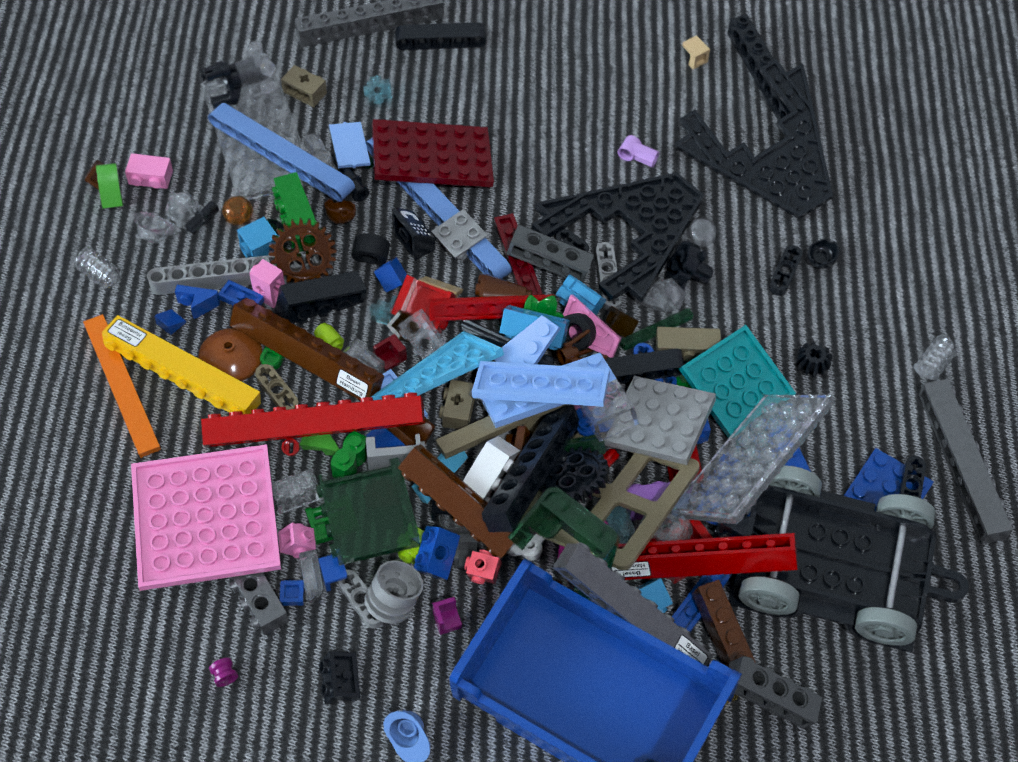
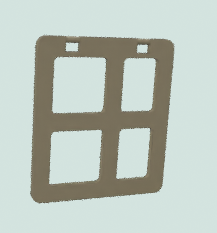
M607 430L598 431L592 436H583L577 433L564 450L570 452L571 447H573L577 451L582 446L584 451L592 440L603 442ZM631 452L634 455L613 483H605L606 488H599L601 494H592L600 498V500L577 530H571L534 515L546 500L542 492L540 493V490L517 527L540 535L542 538L563 547L567 543L581 542L591 549L590 553L595 557L605 560L609 566L619 570H628L635 563L700 471L699 462L690 458L688 464L684 465ZM649 461H655L679 470L657 501H651L627 491ZM616 506H621L646 516L622 549L593 539V536ZM537 524H540L547 528L543 531L535 527ZM598 549L608 552V554L603 556L596 552Z

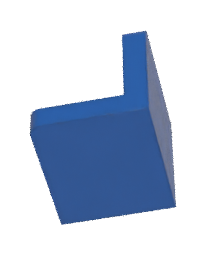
M397 257L382 264L374 271L385 292L403 285L407 275Z
M340 552L318 558L326 592L331 590L330 583L347 579V572Z

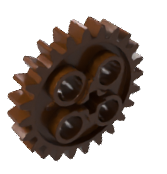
M300 218L298 224L291 219V226L284 222V230L277 228L279 236L272 235L275 243H269V247L274 250L269 251L268 254L274 256L270 263H277L276 267L283 271V276L287 275V282L291 279H294V283L299 280L321 278L322 273L328 276L326 268L333 269L330 261H336V257L331 254L336 253L337 250L331 247L335 244V240H328L332 236L331 232L324 234L325 226L319 229L318 221L311 225L310 218L306 223H303L302 218ZM297 234L300 236L304 251H306L309 269H306L302 254L299 253V245L295 237ZM309 234L313 235L315 241L313 243H306L303 240L304 237ZM286 241H293L295 243V247L290 250L284 248L283 245ZM318 254L322 259L320 262L314 263L310 260V257ZM297 260L302 265L298 269H293L290 263Z

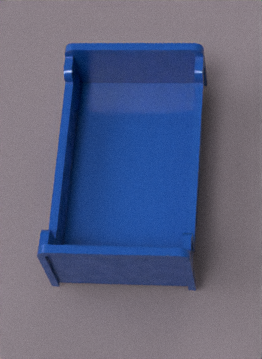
M523 559L450 675L449 682L455 699L461 701L464 698L494 716L499 724L563 762H645L647 759L657 762H694L726 702L732 701L742 673L715 660H712L709 667L559 584L553 580V577L548 572L537 567L529 560Z

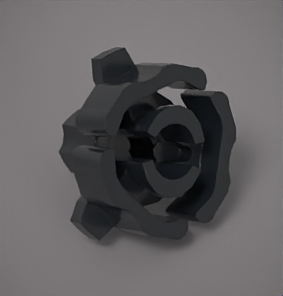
M690 240L683 241L677 247L667 264V269L669 270L665 274L666 279L678 284L676 290L684 291L687 281L691 278L702 284L709 282L714 271L712 267L703 263L707 257V251H701L700 246Z

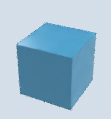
M265 217L237 230L239 245L246 258L269 255V251L274 250L269 247V243H275L272 235H278Z

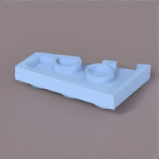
M542 315L502 347L504 355L494 360L506 363L538 364L561 328Z

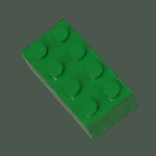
M297 172L273 178L275 187H272L275 198L274 204L276 210L280 211L281 215L279 217L282 226L284 222L291 226V219L298 224L300 218H302L303 223H306L310 218L311 225H314L316 220ZM297 234L295 237L299 245V252H302L304 249L300 236ZM309 234L303 240L306 243H313L315 237ZM291 241V249H293L295 247V243Z

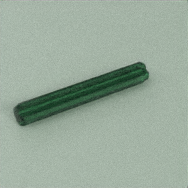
M689 308L684 309L622 338L619 344L623 350H628L639 343L655 337L657 327H677L692 320L693 312Z

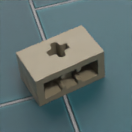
M296 65L281 79L283 93L312 107H315L327 94L326 80Z
M450 380L449 388L445 387L443 400H446L445 406L441 405L439 418L442 419L443 427L460 429L470 424L475 398L470 396V391L474 383Z

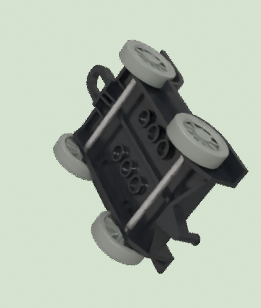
M782 465L770 468L765 475L764 488L755 486L750 517H723L720 525L717 527L718 534L725 535L728 532L735 537L795 533L798 570L737 573L729 600L731 606L774 617L792 618L805 614L847 625L848 631L862 640L909 653L913 652L915 636L922 628L926 597L949 603H957L965 597L969 589L968 581L964 575L957 571L934 565L932 562L937 534L931 530L934 526L936 510L930 503L911 495L891 494L879 499L875 511L876 504L821 491L822 481L819 477L800 467ZM931 575L955 581L959 585V590L950 591L930 586Z

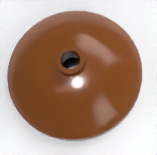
M226 328L211 334L205 339L200 347L198 358L239 381H243L251 377L257 367L261 365L260 355L263 351L261 344L235 328Z

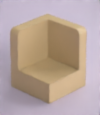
M697 35L682 43L683 48L690 54L689 66L693 70L708 62L710 48Z

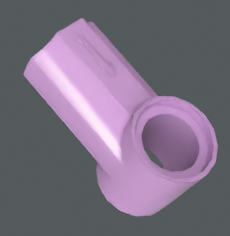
M633 135L627 136L617 151L619 157L625 161L634 159L650 167H654L660 153L641 144V141Z

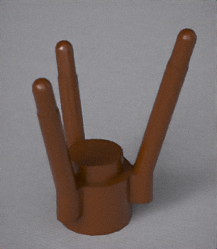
M587 329L572 340L563 343V348L557 351V358L561 365L583 359L579 358V356L594 351L590 348L578 351L575 346L572 347L574 343L585 337L591 330ZM602 355L604 359L608 358L607 355Z

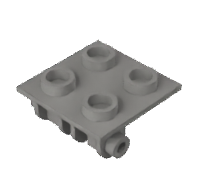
M464 209L431 231L455 259L461 260L467 258L468 249L488 236Z

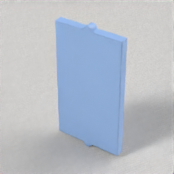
M361 122L330 124L329 129L338 168L370 166Z

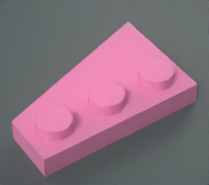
M571 294L563 313L564 317L574 313H581L591 318L596 327V337L588 348L614 358L621 337L577 297ZM574 324L569 328L571 339L582 333L579 325Z

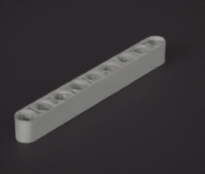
M306 251L299 252L302 254L306 269H309ZM318 254L310 257V260L314 263H318L322 259ZM266 255L153 268L147 273V278L151 291L156 295L175 293L176 285L216 289L223 288L228 280L240 285H251L250 271L252 267L262 259L270 263L274 256ZM297 260L290 263L293 269H298L302 265ZM326 268L328 275L331 274L333 269Z

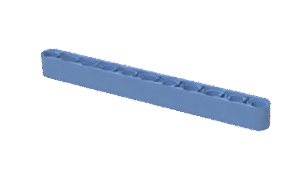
M373 138L366 141L368 152L373 157ZM396 181L438 226L460 212L432 183ZM486 238L467 250V257L483 274H489L502 279L512 272L509 262Z

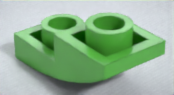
M117 164L96 165L102 208L123 206Z

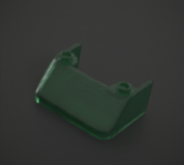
M557 487L548 488L520 521L514 532L508 536L518 548L523 550L536 533L543 538L549 539L555 537L563 529L577 541L587 545L595 557L605 560L608 563L607 567L612 569L620 541L614 529ZM577 587L573 589L577 594L588 600L590 599Z

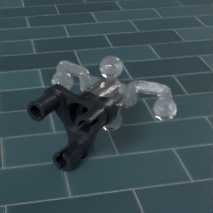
M253 41L248 45V59L228 64L227 61H219L213 66L199 69L202 81L206 80L209 82L222 77L226 86L227 93L210 98L214 110L221 103L231 104V106L238 104L241 89L244 86L262 81L260 89L263 93L271 94L274 91L275 84L268 76L275 73L276 67L269 60L268 55L262 52L263 47L259 42Z

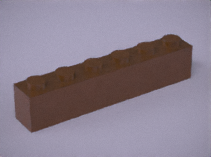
M421 444L414 447L399 465L398 469L402 471L401 474L405 479L416 483L422 494L433 498L438 508L449 512L453 516L455 523L466 527L470 531V535L476 541H482L493 556L504 557L523 535L517 528H515L514 532H489L481 515L488 502Z

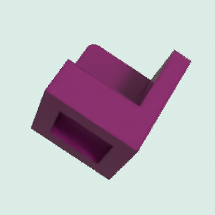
M455 597L432 603L433 616L440 635L462 628Z

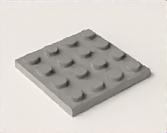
M634 376L605 434L603 443L605 446L687 465L714 406L716 394Z

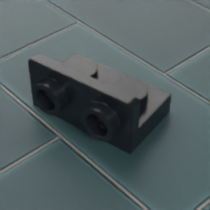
M329 651L319 663V672L322 674L323 681L321 694L324 697L325 705H330L334 700L357 701L361 696L356 652Z

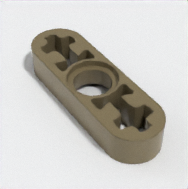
M268 364L257 367L255 371L257 382L277 407H286V410L295 409V405H299L298 398L276 370ZM263 373L269 374L270 382H268L266 376H262ZM275 386L283 388L282 392L277 394L271 392V390ZM286 397V400L288 401V403H289V404H293V406H291V407H289L288 405L285 406L284 398Z

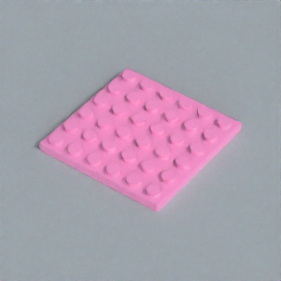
M267 444L131 464L137 573L140 591L281 570Z

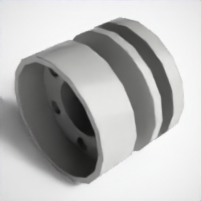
M387 561L380 565L365 594V605L368 612L383 623L396 624L406 620L423 590V579L420 573L413 566L402 561Z

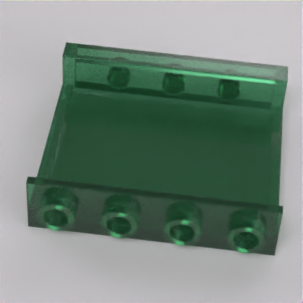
M399 458L389 459L390 466L327 481H323L322 475H318L320 484L316 485L318 498L323 497L324 504L320 505L323 518L328 517L329 524H325L327 537L333 538L334 544L330 545L332 558L337 557L339 566L420 547V536L405 480L401 474L402 471L398 469L400 465Z

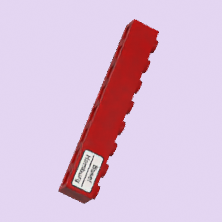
M795 533L649 542L630 569L619 570L609 565L607 567L623 575L624 580L798 570ZM627 543L609 545L618 549H622Z

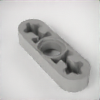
M347 569V578L352 580L355 589L352 591L351 586L345 583L344 580L338 581L340 590L367 627L373 629L380 627L383 622L378 619H370L365 603L358 604L354 601L358 594H366L368 588L355 571Z

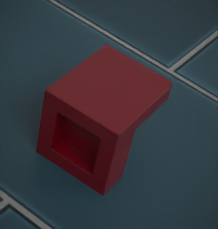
M395 334L373 346L374 358L385 371L407 360L406 347Z

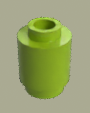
M322 323L317 326L314 331L315 337L323 339L324 342L340 350L343 348L344 339L332 325Z

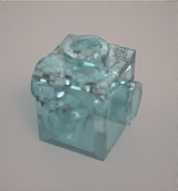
M381 75L372 76L369 81H366V85L363 86L364 97H368V100L373 101V104L384 103V99L392 98L389 78L381 79ZM379 86L380 91L375 93V87Z

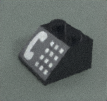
M396 207L392 209L393 234L411 257L416 261L435 250L436 237L431 232L432 230L426 228L423 219L417 217L411 210Z

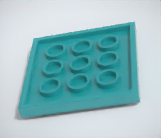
M744 325L679 369L692 389L716 394V401L710 414L728 439H731L796 394L747 325Z

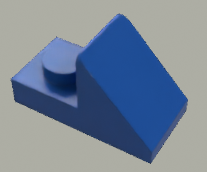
M176 285L175 294L177 302L186 306L191 305L194 319L220 305L218 290Z

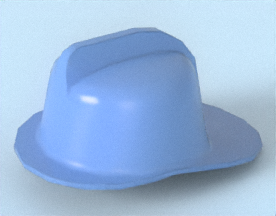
M406 710L391 712L386 716L383 723L384 732L400 758L405 762H424L427 760L430 754V742L424 732V723L421 717L412 711Z

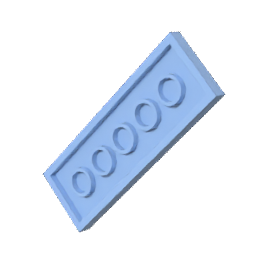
M601 353L562 365L610 369ZM611 369L607 390L618 386L617 378ZM481 399L495 428L564 405Z
M480 361L472 389V397L604 407L610 369Z

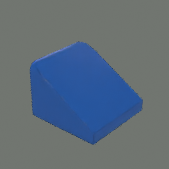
M172 309L154 316L156 324L170 335L186 323V320Z

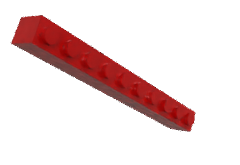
M416 392L405 393L404 397L395 398V395H384L381 400L365 397L360 398V402L354 403L351 400H339L338 404L330 405V402L316 403L317 407H308L307 404L295 405V409L286 410V407H274L273 411L264 412V409L251 410V414L235 411L230 412L229 416L221 417V414H209L208 418L201 419L203 446L217 447L425 424L423 398L421 395L417 396Z

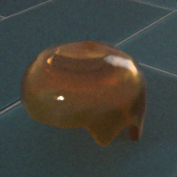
M242 196L230 197L225 201L222 208L225 220L232 225H242L250 221L252 213H254V208L250 201Z

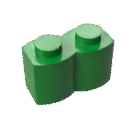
M353 431L345 438L343 448L339 449L331 459L333 478L347 484L355 477L357 467L362 465L367 459L366 436Z

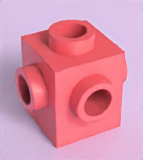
M480 549L479 552L472 551L471 557H467L464 570H467L466 574L474 583L484 585V582L496 584L502 562L499 557L492 556L489 551Z

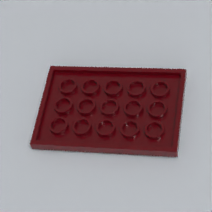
M373 119L372 137L375 180L493 187L494 178L488 127Z

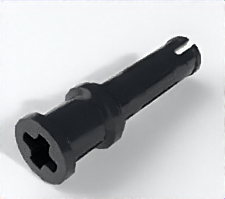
M334 152L330 156L331 161H333L339 172L349 177L355 184V189L352 191L354 201L360 202L365 200L369 195V190L363 186L361 177L355 175L351 167L338 168Z

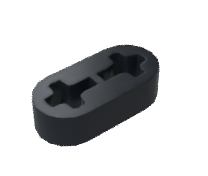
M562 229L557 232L556 240L578 249H583L589 253V245L570 230Z

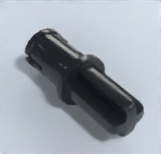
M210 201L202 210L196 211L195 216L185 224L186 230L194 233L202 225H206L209 219L219 211L218 206L211 210L215 203Z

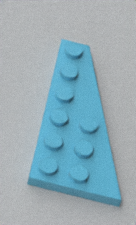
M463 331L371 397H373V400H381L384 395H395V398L404 397L405 393L416 392L417 396L478 368L480 361H492L503 356V349Z

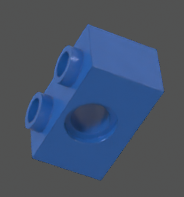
M426 526L422 534L418 554L415 558L414 568L418 572L430 577L448 580L460 535L440 527Z

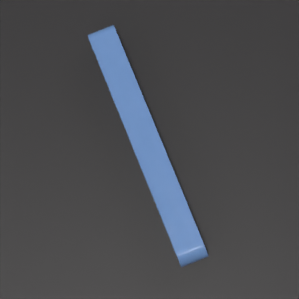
M221 103L208 115V119L214 127L288 172H297L301 180L334 200L342 202L355 189V184L349 177L231 106Z

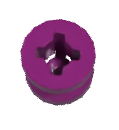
M231 658L219 659L209 667L210 673L215 676L214 682L217 687L227 686L238 678L237 671L232 668L233 662Z

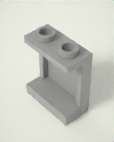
M415 434V445L376 448L375 437H366L369 478L402 476V471L398 469L399 465L414 447L420 444L425 447V441H420V434Z

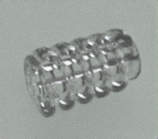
M91 247L84 248L76 258V268L103 289L113 287L122 277V270L120 268H116V265L111 264L109 260L99 255L97 251H93Z
M944 335L937 336L922 354L921 358L918 359L917 363L914 364V370L922 377L929 380H937L948 364L951 363L952 358L957 354L953 341Z

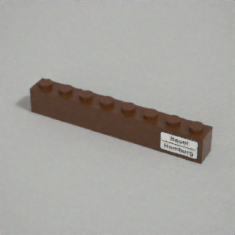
M246 297L234 304L229 326L248 335L250 338L358 400L371 397L381 390L384 375L377 372L376 369L361 363L358 359L347 355L339 348L331 346L324 342L323 339L315 337L305 329L292 324L289 320L278 316L270 309L262 307L252 299Z

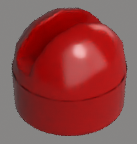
M288 438L283 441L281 448L285 455L292 457L298 454L300 445L297 440ZM290 443H294L293 453H290Z

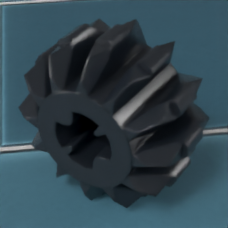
M813 340L810 345L805 342L802 348L798 349L795 361L799 365V371L805 370V376L811 373L815 378L817 374L823 376L830 369L832 354H829V348H823L822 343L816 345Z

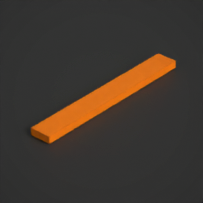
M102 314L83 321L139 457L142 458L160 451V445L120 353L115 350L111 351L104 345L102 331L108 326L104 315Z

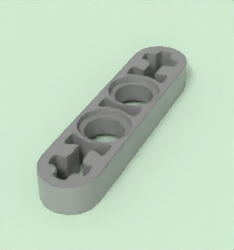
M608 242L599 243L596 247L595 257L599 283L617 272L614 247ZM603 250H605L607 253V258L605 259ZM610 266L613 270L606 272L602 270V267ZM601 292V296L607 299L603 305L606 311L610 309L611 305L617 309L621 308V296L613 300L615 304H611L610 299Z

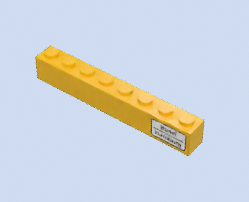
M119 315L102 331L104 345L109 350L119 352L127 360H133L144 369L154 371L162 379L174 382L179 388L187 389L197 398L211 402L218 409L222 408L229 413L242 411L243 414H251V410L257 409L261 404L260 391Z

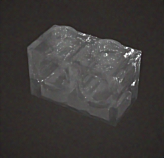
M423 309L418 310L398 325L401 336L405 340H409L412 344L411 349L418 358L421 357L422 360L446 344V341L433 323L429 321ZM411 321L418 323V332L410 329ZM423 339L431 341V349L423 347Z

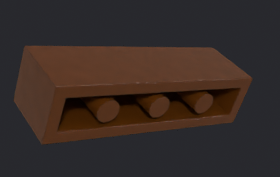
M718 579L698 587L692 593V596L722 664L729 667L731 661L743 656L752 658L755 661L720 580Z

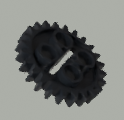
M582 446L577 451L573 447H571L570 452L563 450L539 489L540 493L542 492L543 497H547L549 502L555 501L556 505H559L562 501L564 506H567L569 502L576 506L579 500L585 503V498L593 499V493L601 494L599 488H606L605 482L609 481L608 475H610L607 460L604 459L603 454L599 455L598 450L592 452L590 447L583 451Z

